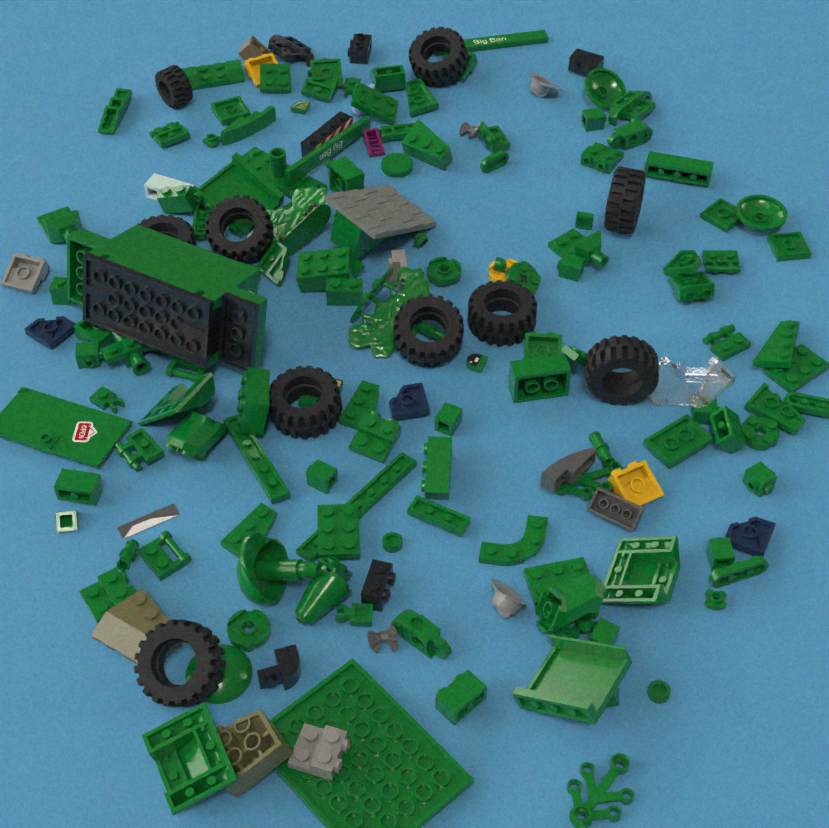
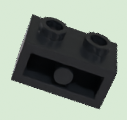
M354 34L353 40H350V48H348L350 63L368 64L372 50V35Z
M577 48L569 57L568 70L587 75L595 68H603L604 56Z
M372 559L361 591V603L373 604L374 611L382 612L385 602L389 601L390 587L394 585L396 573L393 572V563Z

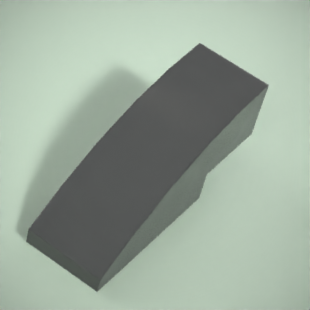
M594 447L584 449L556 461L542 472L540 486L553 494L564 482L572 486L595 463L597 449Z

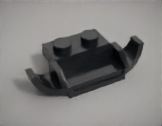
M276 34L269 39L268 49L273 51V54L283 57V60L287 62L292 60L306 61V65L310 66V60H314L311 48L292 36L284 37Z

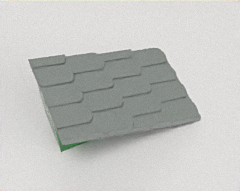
M389 185L372 186L346 192L339 191L324 195V200L336 209L330 241L339 248L350 247L354 260L395 235L434 228L437 224L430 215L423 213L418 206L411 204L408 198L398 194L397 190Z

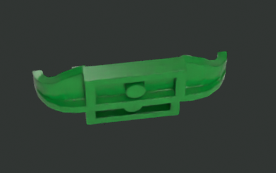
M629 90L611 103L609 124L616 125L618 119L623 120L624 118L628 120L634 118L642 119L656 108L655 102L645 100V98L651 99L652 94L645 90Z

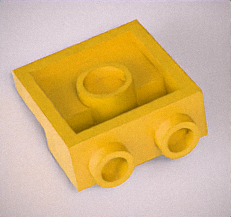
M273 53L245 60L244 69L256 88L260 87V63L278 64Z
M637 460L633 461L623 470L621 468L615 469L607 479L612 484L614 494L640 506H644L665 495L646 460L639 463Z

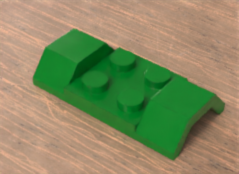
M240 59L226 61L225 63L201 65L199 67L181 68L191 83L192 91L245 82Z

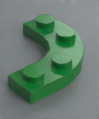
M528 515L525 533L518 542L497 544L482 541L479 563L515 566L524 563L525 560L532 556L535 557L544 545L548 518Z

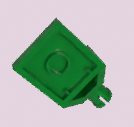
M68 206L37 217V221L50 243H62L65 241L67 243V235L82 228L78 210L71 211Z
M573 228L548 242V248L561 258H563L565 253L585 258V265L594 262L599 268L605 267L609 261V257L601 252V231L599 230L584 237Z

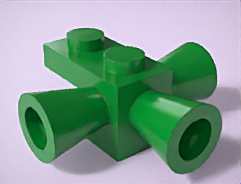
M112 332L111 338L116 343L100 349L101 355L108 365L123 360L126 367H132L136 375L145 374L151 366L150 362L144 358L143 352L156 350Z

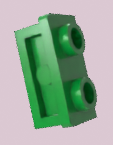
M484 121L481 122L479 135L484 139L486 146L489 147L492 153L510 149V142L498 125L487 127Z

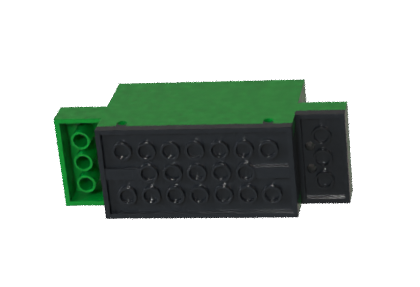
M138 224L112 239L83 228L67 235V300L83 306L84 321L203 369H207L218 360L246 371L247 367L257 368L262 364L268 299L257 295L259 269Z

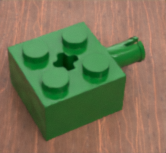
M346 156L335 161L329 159L326 162V168L329 169L330 190L333 193L365 188L364 172Z

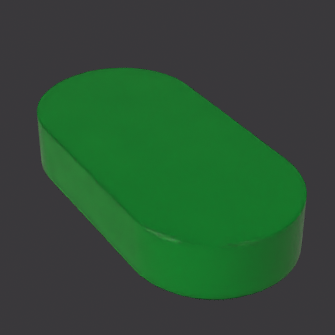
M500 150L485 157L480 163V169L485 173H489L504 166L509 160V154L504 150Z

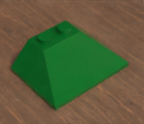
M209 372L200 376L189 389L182 383L173 386L138 424L142 426L189 410L196 411L201 406L203 408L208 406L212 402L211 398L216 393L213 374Z
M678 537L620 538L603 584L606 587L607 593L601 605L659 604L670 601L680 571Z
M205 702L142 735L147 751L155 761L167 791L164 795L172 815L239 781Z

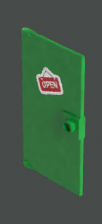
M21 387L16 396L0 413V437L95 468L100 467L116 443L120 441L133 425L131 420L26 387Z

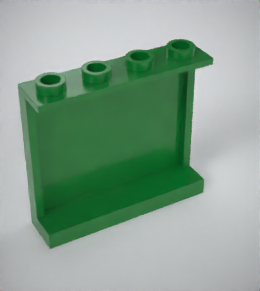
M237 152L232 155V162L199 188L195 185L193 186L194 199L199 203L201 202L208 212L212 208L215 209V204L219 201L222 203L225 201L224 198L229 197V199H232L234 195H239L240 198H243L244 195L249 196L250 200L254 198L266 210H276L284 202V194ZM238 219L228 225L230 232L237 235L240 239L255 227V223L248 219Z
M550 634L549 638L554 647L527 689L515 688L512 693L520 709L596 725L632 664L626 648L620 645H610L602 642Z

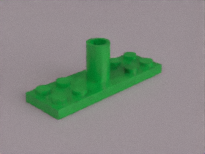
M254 147L242 155L248 163L290 199L296 189L312 186L327 188V185L307 174L291 185L286 184L285 169L290 167V165L287 164L286 151L283 148H273L268 154Z

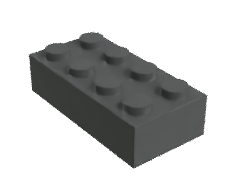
M597 487L587 510L633 532L636 531L646 508L602 487Z

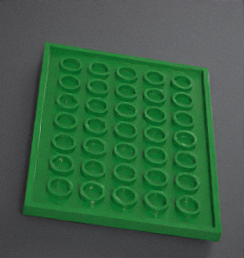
M353 658L270 719L283 735L292 751L304 723L323 729L325 725L348 731V739L351 740L347 753L343 752L341 770L339 773H335L332 781L288 768L290 757L273 769L326 828H421L474 784V778Z

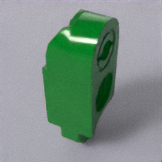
M642 121L631 122L614 128L616 132L609 136L607 143L614 149L620 147L623 149L632 148L647 143L652 137L653 130Z
M410 609L404 610L391 623L402 639L430 659L434 655L446 659L452 652L447 641L440 637L441 629L422 614L419 615Z

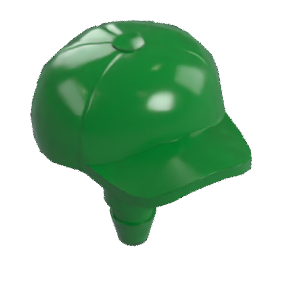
M259 532L250 533L246 536L241 546L237 565V577L242 593L248 600L259 605L278 603L284 595L287 581H302L304 578L308 579L319 576L322 571L321 565L318 563L304 562L302 559H288L286 549L278 539L268 538Z

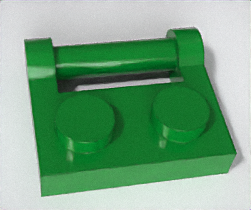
M173 357L166 368V375L170 377L177 376L195 382L200 376L207 374L210 367L203 369ZM177 367H181V368H185V369H188V370L196 371L197 374H194V373H191V372H187V371H183V370L176 369V368H177Z
M169 531L162 532L158 538L137 550L138 555L160 581L188 565L192 559L188 553H184L176 544ZM166 544L178 559L173 561L163 550L162 546Z

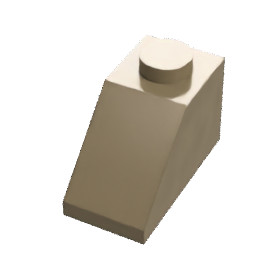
M252 35L241 45L238 54L242 59L247 60L272 52Z

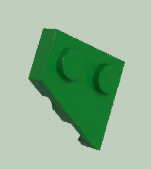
M339 76L325 79V77L317 79L307 78L301 89V94L330 103L338 84Z
M276 239L257 266L260 267V271L281 287L291 250Z

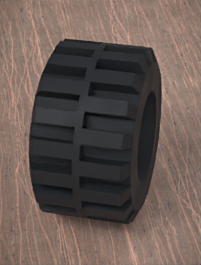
M172 65L156 73L155 82L157 90L169 107L176 108L192 100L193 91L191 83L180 67Z

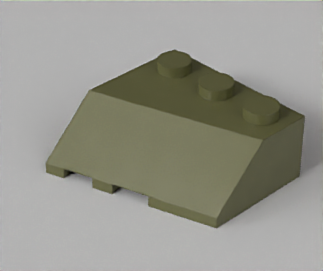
M141 589L107 610L92 632L91 638L96 641L100 640L108 648L117 650L125 658L138 665V660H134L135 653H139L141 650L138 647L140 641L147 639L145 634L149 630H156L155 625L166 623L169 619L146 591ZM178 642L175 645H173L168 650L167 654L182 645L181 642Z
M261 709L236 719L230 725L217 727V731L239 780L224 789L237 798L294 754L283 735Z

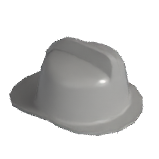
M536 73L530 74L532 77L530 90L536 96L544 97L551 89L561 90L560 87L549 82L543 76Z
M497 579L491 580V584L495 588L492 604L501 616L509 618L511 615H516L523 605H528L510 586Z

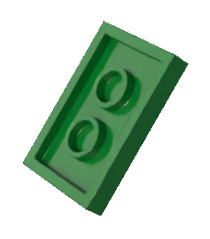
M357 81L354 85L350 106L393 125L396 118L398 100Z
M801 343L795 348L792 368H764L763 374L790 393L796 392L828 370L829 363Z
M686 414L644 439L643 445L670 469L713 443L714 437Z
M358 503L317 505L318 560L319 558L329 556L338 559L360 558Z
M584 557L523 569V575L535 607L541 593L544 591L548 592L549 587L559 588L586 573H590Z

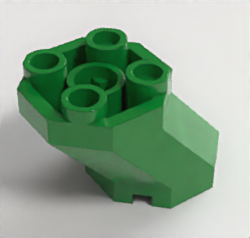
M189 410L187 417L168 434L165 447L201 461L207 451L225 434L228 426Z
M586 573L559 588L549 587L548 592L544 591L541 593L537 603L536 615H540V621L536 620V625L543 633L553 634L579 619L589 620L597 618L601 603L607 593L606 587L602 586V581L596 575Z

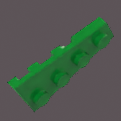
M781 321L753 360V367L792 368L800 328L799 321Z

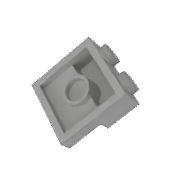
M405 249L391 250V258H388V267H393L394 272L389 281H397L398 270L401 267H408ZM401 279L399 282L405 283V280ZM397 285V287L393 286V288H397V290H403L404 286Z
M13 253L0 284L6 288L35 294L39 282H44L50 266L41 257L33 258L24 253H21V255Z
M304 723L293 749L294 754L289 758L288 768L332 781L335 773H339L341 770L343 752L347 753L351 740L348 739V731L325 725L323 729Z

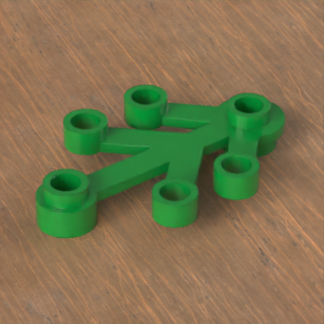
M612 461L606 468L587 473V470L572 486L564 482L555 494L563 496L569 492L581 496L585 500H591L594 495V489L596 490L597 487H608L606 490L612 491V484L609 481L599 483L593 480L604 476L610 477L612 471L618 468L623 470V467L618 461ZM580 484V485H583V486H586V487H584L583 489H581V488L576 487L575 485Z
M617 753L613 755L610 763L611 769L597 787L594 778V765L590 762L582 763L580 775L585 779L589 796L585 804H583L580 793L581 782L577 779L569 780L567 791L572 796L574 805L570 811L569 820L574 827L588 828L592 821L608 819L613 823L618 822L622 814L618 806L613 805L603 810L593 809L597 804L621 802L624 805H630L633 802L634 792L629 788L606 793L618 775L625 774L629 769L630 760L625 754ZM620 764L623 768H618L615 765ZM589 768L591 772L587 773L583 769ZM576 785L578 789L574 790L570 786ZM628 794L631 798L626 799L623 795ZM614 811L618 816H612L610 812ZM581 815L585 820H580L577 816Z

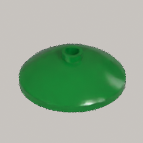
M595 68L585 77L584 89L588 98L602 109L610 110L611 103L626 93L623 81L616 73L609 69Z
M750 195L738 202L736 215L745 226L751 229L772 231L784 225L787 219V210L775 198L766 195Z
M218 644L219 647H223L225 652L224 655H221L222 660L226 661V667H221V673L224 676L222 681L218 680L216 683L219 686L215 692H210V698L203 702L209 704L227 703L235 700L247 690L252 679V666L248 656L239 648ZM196 654L188 663L185 674L186 683L192 678L196 670Z

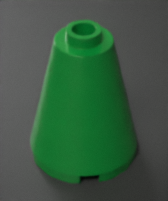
M321 565L322 571L319 576L311 577L295 610L297 615L295 618L305 626L306 624L312 625L352 592V590L348 589L350 586L342 577L333 570L331 573L325 571L327 567Z

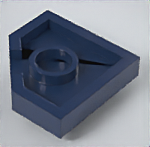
M64 316L56 317V320L39 318L24 330L26 335L52 349L75 331L74 326L76 323Z
M422 383L403 385L399 390V394L389 401V409L393 419L401 420L430 415V408Z
M752 517L747 522L730 524L725 538L730 537L733 548L755 556H764L776 523L759 517Z

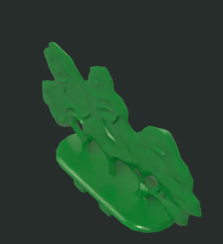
M391 267L380 280L378 278L374 280L372 290L369 293L365 292L361 296V303L350 319V323H354L362 316V323L360 325L352 326L348 329L349 344L357 349L370 345L374 358L386 359L390 357L395 349L393 328L397 311H400V306L403 303L407 305V300L410 298L417 299V295L423 294V297H427L428 294H432L430 292V282L424 278V272L421 268L412 270L408 267H401L398 270V280L389 283L388 281L394 272V268ZM401 279H404L405 283H401L399 281ZM397 285H403L404 289L396 290L393 288V286L397 287ZM386 287L390 291V297L387 301L381 302L376 297ZM372 302L376 303L373 314L364 313ZM366 321H370L371 325H368ZM412 326L411 332L416 336V329Z

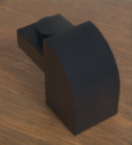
M296 644L275 649L276 665L257 670L260 689L274 688L282 684L284 691H286L298 682L301 675V667Z

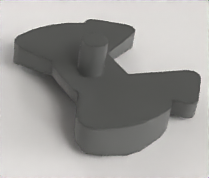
M467 122L463 123L459 131L460 136L470 132L468 138H474L479 133L481 124L471 126Z
M393 625L386 631H368V642L370 648L375 653H378L380 643L387 641L392 652L399 645L396 642L398 637L397 630Z

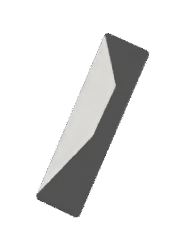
M171 504L121 525L117 529L124 539L178 516L179 512L175 505Z

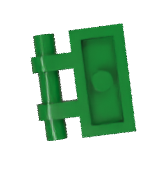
M178 121L167 123V126L154 128V131L149 132L151 138L154 137V140L161 148L190 138L189 131L183 125H180Z
M702 251L705 272H712V274H718V272L727 274L741 272L737 251Z
M733 324L725 325L719 331L711 332L707 337L703 338L705 345L712 344L710 351L722 362L749 349L751 346V342L740 332L736 334L731 333L735 331Z
M144 428L126 436L128 443L123 445L121 442H118L115 445V448L118 450L117 453L127 460V465L130 468H134L137 472L142 469L141 461L144 460L148 465L164 456L162 448ZM133 450H135V451L137 452V453L134 454V455H132V454L130 453V452L133 451Z

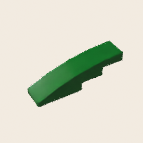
M116 88L114 97H111L109 105L105 106L98 133L114 135L128 108L132 96L131 89Z
M270 105L261 113L255 111L247 118L240 116L221 131L222 145L226 146L243 140L276 121L275 107Z

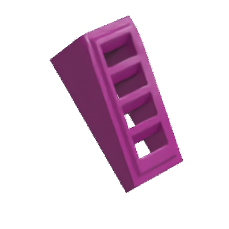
M378 128L362 130V138L369 157L385 155Z

